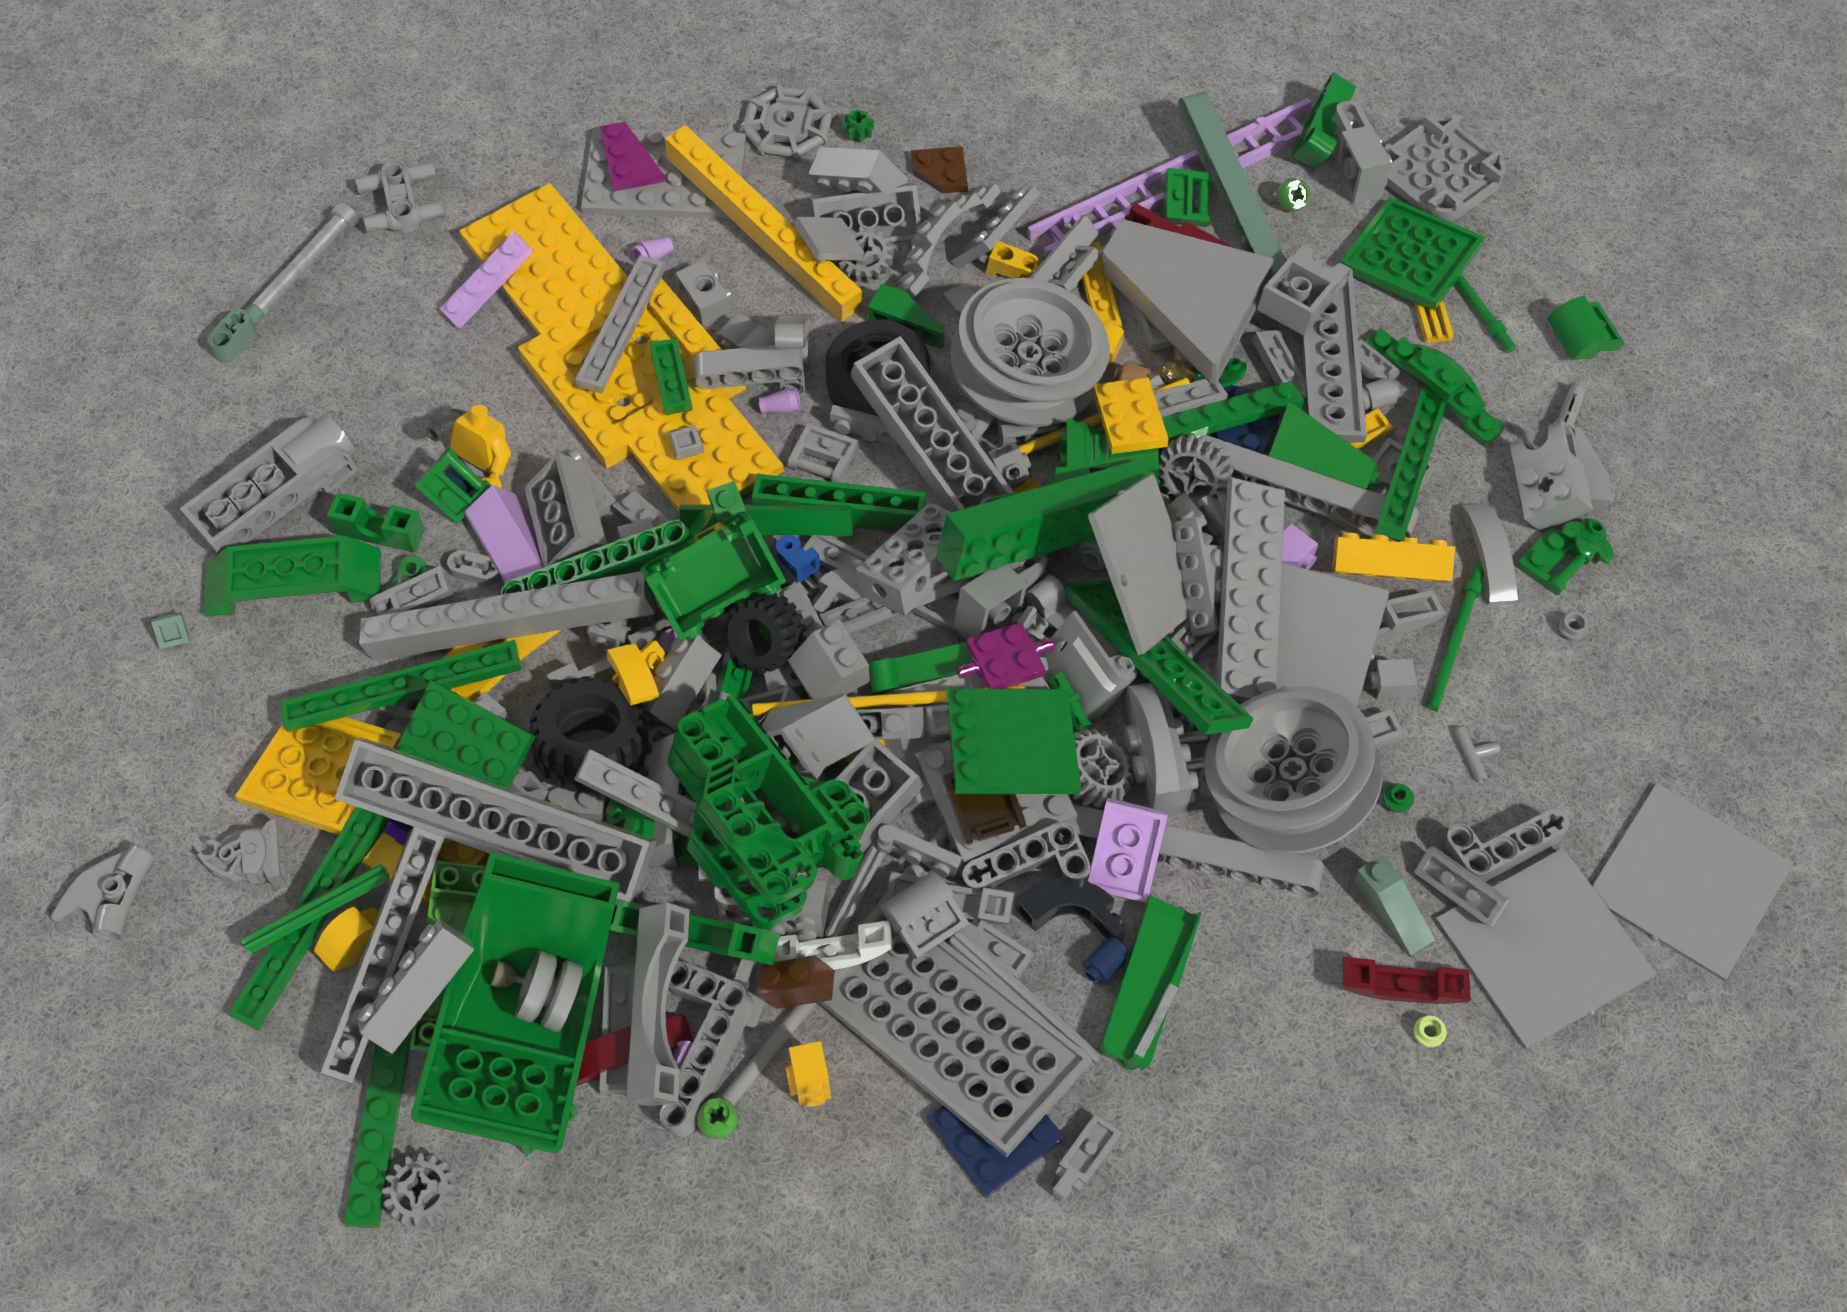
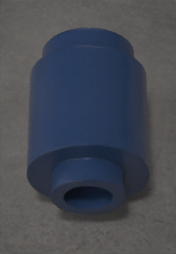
M1114 937L1102 940L1082 961L1084 975L1095 984L1098 982L1106 984L1126 962L1125 958L1128 955V950Z

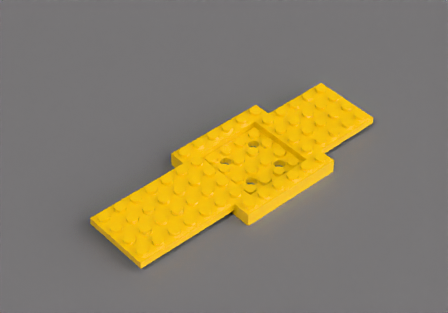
M551 183L459 230L461 238L482 264L513 231L534 250L526 261L501 286V289L538 334L537 337L518 346L520 358L606 469L633 454L679 514L681 505H711L706 490L735 481L742 497L754 489L756 474L777 476L784 472V465L729 400L746 390V385L703 389L697 386L694 357L701 352L722 349L662 278L603 393L576 386L575 379L628 276ZM639 337H646L648 339L644 344L634 342ZM677 338L693 410L665 416L649 343ZM626 398L631 400V403L627 406L617 405L620 399ZM696 425L704 447V453L677 460L669 433Z

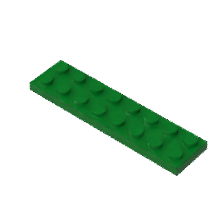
M1109 580L1065 583V597L1070 601V604L1078 609L1087 618L1088 622L1105 636L1107 641L1122 652L1124 657L1131 659L1133 664L1140 670V673L1148 678L1158 688L1159 692L1177 707L1179 712L1186 715L1200 732L1207 735L1248 729L1254 718L1167 635L1144 654H1137L1115 590Z

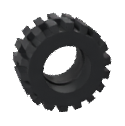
M762 593L734 607L730 611L731 615L727 616L725 621L728 626L724 628V635L728 636L725 643L727 647L730 646L732 652H730L733 658L737 657L739 659L738 664L742 667L747 665L749 671L754 672L758 670V673L771 672L788 663V659L806 640V636L803 635V632L806 631V624L801 623L803 616L801 613L798 614L796 612L797 606L793 602L789 604L788 598L783 595L778 597V594L774 593L766 596L765 593ZM759 621L769 629L772 644L762 637L759 630Z

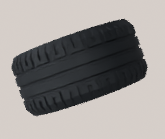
M874 319L862 321L845 329L833 340L826 355L827 391L833 405L878 416L850 376L854 363L901 336L930 376V355L924 341L910 328L889 320Z

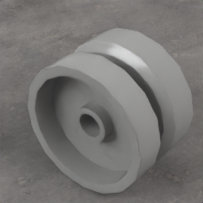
M539 950L522 982L514 1017L531 1023L537 1018L542 1009L541 1026L559 1032L568 1017L577 994L583 973V965L565 960L555 974L557 966L556 956Z

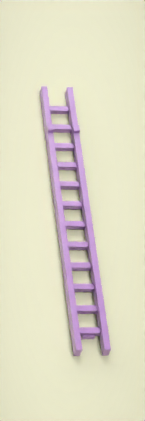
M1308 98L1267 117H1259L1254 123L1227 135L1232 146L1245 141L1252 149V151L1241 156L1236 153L1242 168L1297 143L1304 127L1295 119V116L1310 110L1311 101ZM1287 121L1295 131L1281 136L1274 126ZM1266 131L1271 136L1272 141L1260 146L1252 136ZM1195 149L1027 227V237L1032 240L1049 231L1051 232L1050 237L1054 243L1043 248V257L1045 259L1064 237V234L1058 227L1070 221L1075 224L1082 215L1094 211L1102 220L1093 224L1098 232V236L1117 228L1122 219L1128 220L1132 206L1125 199L1124 196L1138 191L1145 199V201L1138 204L1150 211L1164 206V192L1153 196L1146 186L1160 181L1164 186L1167 168L1191 170L1189 166L1201 161L1197 150ZM1193 183L1194 192L1198 190V185L1196 183ZM1116 201L1123 211L1109 216L1103 209V206Z

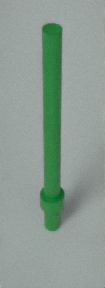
M1461 274L1455 284L1488 326L1487 331L1493 339L1497 338L1507 353L1514 351L1516 345L1506 333L1507 328L1501 320H1496Z
M1481 562L1474 564L1470 579L1465 581L1462 590L1464 597L1427 704V709L1435 712L1439 709L1475 598L1480 596L1483 587L1481 580L1484 571Z

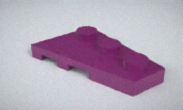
M626 122L600 126L614 191L665 182L664 174Z

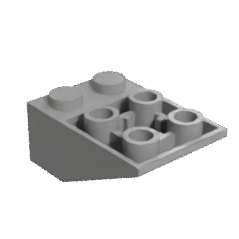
M845 693L770 710L762 725L801 776L814 774L875 740Z

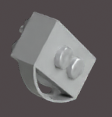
M1152 682L1127 686L1123 710L1126 724L1124 736L1128 751L1134 754L1132 759L1133 773L1136 782L1142 785L1147 807L1168 812V817L1186 814L1188 804L1195 802L1194 789H1198L1197 774L1191 770L1204 768L1205 759L1204 757L1191 760L1190 749L1186 743L1207 740L1208 734L1205 735L1200 731L1183 733L1181 717L1173 718L1172 709L1176 708V706L1166 696L1162 695Z

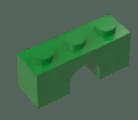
M339 492L327 514L334 534L415 553L425 530L419 512L416 510L391 505L387 515L372 510L366 504L364 498Z

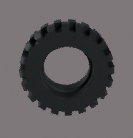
M594 678V681L578 679L577 683L570 684V682L562 684L559 690L555 688L546 694V699L542 698L536 705V710L532 713L530 719V733L536 736L532 743L533 757L540 773L548 780L551 778V783L560 788L566 786L568 791L577 792V790H584V793H593V789L574 780L586 752L590 749L637 773L639 767L645 763L649 747L646 711L643 710V704L630 705L618 687V683L612 681L604 683L603 679ZM585 729H601L612 733L608 737L595 742H577L568 739L572 734Z

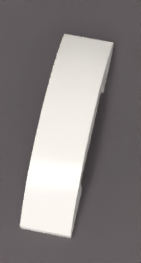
M890 920L858 925V934L799 942L796 934L780 936L774 962L816 955L833 970L867 962L891 949Z

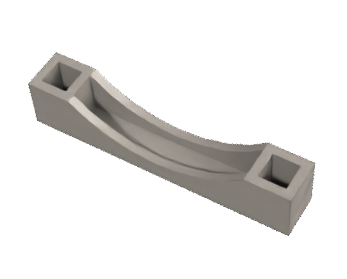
M667 902L639 909L626 1102L650 1107L678 1103L680 1069L673 1058L668 1043L666 1001L674 967L688 941L690 909Z

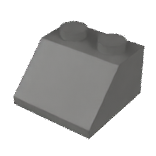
M840 619L814 631L788 659L790 667L811 700L842 693L847 694L870 682L869 664Z

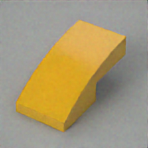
M636 643L607 650V660L619 677L618 687L630 705L659 698V692L651 671Z

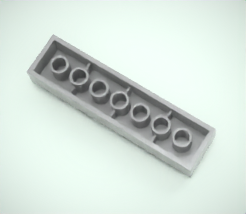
M901 336L854 363L851 374L852 380L946 510L955 512L991 502V496L1014 493Z

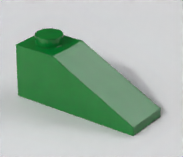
M885 284L880 285L868 306V320H889L900 323L913 330L924 343L943 349L945 330L909 294L897 287H890Z

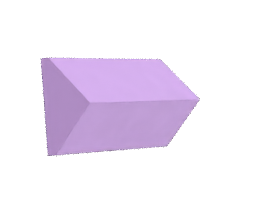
M492 485L465 510L466 518L504 583L544 568L533 521L517 494Z

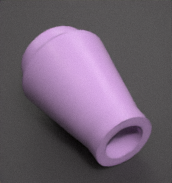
M665 237L638 242L632 248V254L635 262L639 255L660 260L668 253L673 252L674 247L670 238Z
M787 387L770 395L759 397L761 413L794 414L795 411L801 410L798 389Z

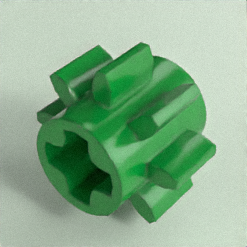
M854 110L849 115H845V122L842 123L843 133H848V140L853 139L862 142L867 137L871 138L872 130L874 129V119L868 118V112Z

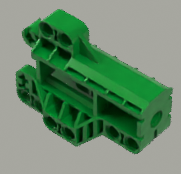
M736 693L727 696L725 701L720 699L703 707L701 712L695 711L680 719L669 752L668 766L697 803L686 849L716 887L727 889L752 924L757 928L768 930L799 914L807 899L806 890L813 885L816 878L817 868L826 866L831 874L840 880H849L855 876L864 856L860 850L861 844L858 841L864 833L870 819V813L848 784L838 779L823 783L801 776ZM758 789L763 791L799 838L793 839L786 836L781 829V824L772 818L765 809L763 801H759L754 795V791ZM740 798H743L747 804L744 805ZM756 818H758L762 822V824H759ZM797 872H799V873H804V872H806V873H807V876H806V877H805L804 875H799V876L795 877V875H796ZM749 883L754 887L755 893L745 894L740 891L739 885ZM795 897V898L797 899V901H796V903H795L793 900H789V899ZM767 907L773 912L774 917L770 919L762 918L758 914L757 909Z

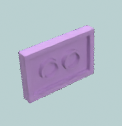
M1107 798L1088 882L1097 885L1109 894L1146 903L1153 881L1168 812Z

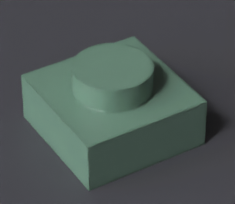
M182 612L152 619L151 623L160 649L190 642V636Z

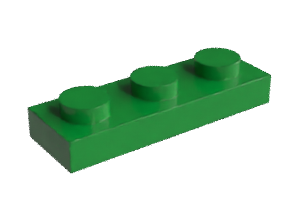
M677 338L649 343L665 416L693 410Z

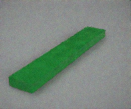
M681 505L679 509L680 521L690 529L701 511L712 510V506ZM744 505L746 513L754 520L761 535H853L852 506Z

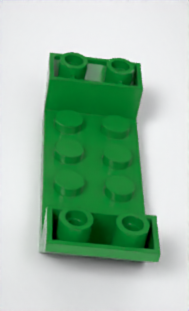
M347 536L228 546L206 564L204 615L208 617L235 614L236 601L347 591L351 603L369 601L371 597L381 593V550L376 546Z

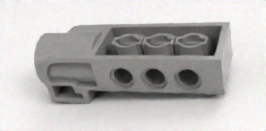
M326 413L317 420L312 417L303 418L295 422L179 509L218 555L228 546L246 545L320 488L328 493L358 471L352 459L357 455L356 449L342 429Z

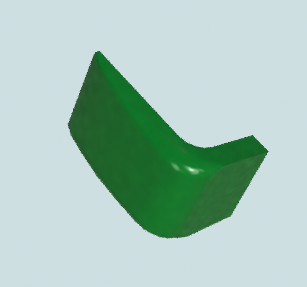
M490 852L462 932L463 935L471 940L474 950L447 984L411 1111V1118L414 1122L549 1153L561 1151L596 999L620 883ZM539 950L556 956V969L565 960L583 965V973L577 994L568 1017L559 1032L541 1026L542 1009L537 1018L531 1023L514 1017L522 984L514 982L507 988L490 986L492 973L497 961L512 965L516 975L523 978Z

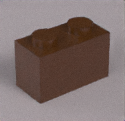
M816 955L774 962L773 966L761 964L757 995L776 1009L830 1001L833 995L835 970Z

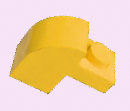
M355 907L345 910L333 919L322 932L314 952L333 972L358 962L367 944L379 912L375 907L360 912Z

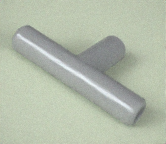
M1457 727L1454 733L1476 782H1484L1487 779V774L1479 758L1500 753L1501 747L1498 742L1474 747L1466 727Z

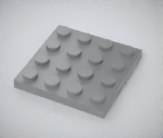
M950 740L915 754L916 761L959 856L962 857L963 865L1055 823H1069L1077 820L1078 815L1068 794H1016L1026 821V827L1019 829L1016 820H1013L1014 831L978 842L975 833H971L973 844L966 845L943 783V775L953 772Z

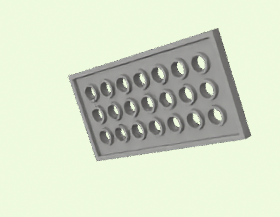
M891 927V949L867 962L836 969L832 1000L819 1003L1007 1158L1092 1064V1057L945 941H942L916 959L910 950L904 954L895 953L893 951L894 946L898 943H904L899 933H895ZM923 961H929L934 965L933 969L927 973L919 972L916 967ZM879 964L886 965L889 968L888 972L883 976H875L871 972L872 969ZM945 980H953L957 983L956 989L951 992L941 990L940 985ZM901 983H907L912 986L911 992L906 995L897 994L895 988ZM858 986L866 988L867 993L864 997L857 999L850 996L853 988ZM969 999H977L981 1002L980 1008L975 1011L966 1010L963 1005ZM925 1002H931L936 1006L935 1011L931 1014H922L918 1008ZM881 1005L891 1009L889 1015L883 1018L876 1017L873 1014L874 1009ZM994 1018H1000L1005 1021L1006 1025L1001 1030L995 1031L988 1027V1023ZM949 1021H954L960 1025V1028L956 1033L948 1034L942 1030L943 1025ZM902 1025H910L915 1029L909 1037H901L896 1032ZM1023 1037L1030 1041V1046L1025 1050H1017L1012 1046L1013 1041ZM972 1041H980L984 1044V1049L976 1054L970 1053L966 1047ZM933 1044L939 1050L934 1056L926 1057L920 1052L923 1046ZM1043 1057H1049L1055 1061V1065L1049 1070H1042L1037 1066V1062ZM1002 1060L1009 1065V1068L1006 1072L999 1074L991 1070V1065L995 1061ZM950 1064H958L963 1068L962 1073L956 1077H950L944 1071ZM1027 1080L1034 1085V1088L1031 1092L1022 1094L1015 1089V1086L1018 1082ZM974 1084H983L988 1090L985 1095L974 1097L969 1093V1089ZM999 1104H1007L1012 1108L1011 1114L1007 1117H998L993 1111Z

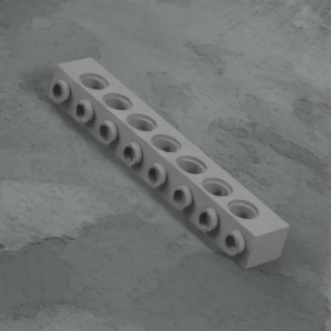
M415 826L410 830L317 1074L347 1084L353 1082L369 1040L360 1034L357 1017L367 1003L372 1004L378 997V990L384 980L389 976L391 978L393 976L445 837Z

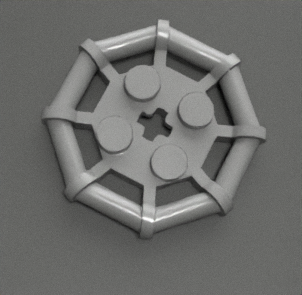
M776 84L775 88L756 98L751 97L746 102L747 110L743 123L739 127L740 132L746 133V136L758 149V153L763 156L771 154L793 157V160L799 159L800 155L817 146H824L829 140L827 136L831 120L834 119L835 114L833 109L828 108L816 95V90L812 88L806 90ZM776 99V103L770 105V102ZM811 103L815 110L808 109L806 105ZM761 112L760 119H755L756 113ZM786 118H791L790 122H783ZM816 120H821L819 130L812 127L813 122ZM756 130H763L766 137L762 139ZM807 136L811 137L810 139L806 140L805 142L799 145L796 144L802 142ZM773 142L790 143V146L775 145Z

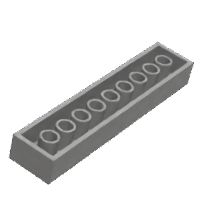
M355 739L335 799L413 827L415 826L487 853L494 852L620 883L617 898L629 903L638 899L657 843L655 839L368 739Z

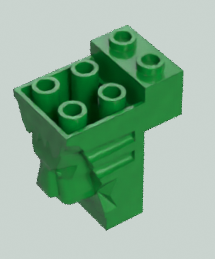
M1067 418L1066 428L1060 429V444H1058L1060 467H1055L1054 478H1049L1048 485L1139 459L1157 477L1159 472L1158 448L1112 454L1104 430L1090 429V426L1085 423L1074 421L1073 418Z

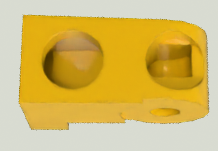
M998 241L989 257L985 274L996 276L998 273L1009 278H1029L1039 267L1040 260L1032 253Z

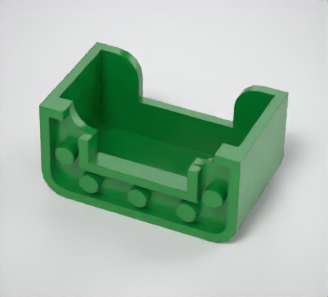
M745 511L738 512L652 559L640 568L641 573L680 641L685 638L686 640H691L699 636L703 632L701 628L705 625L703 619L707 617L713 619L721 615L725 611L724 608L726 606L746 601L750 598L751 592L756 591L758 594L765 593L766 596H769L782 588L781 584L787 582L754 520Z

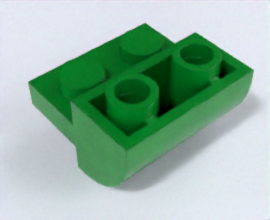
M1585 296L1576 297L1565 302L1547 318L1554 333L1558 336L1572 360L1593 359L1599 351L1619 350L1624 344V341L1599 302H1588Z

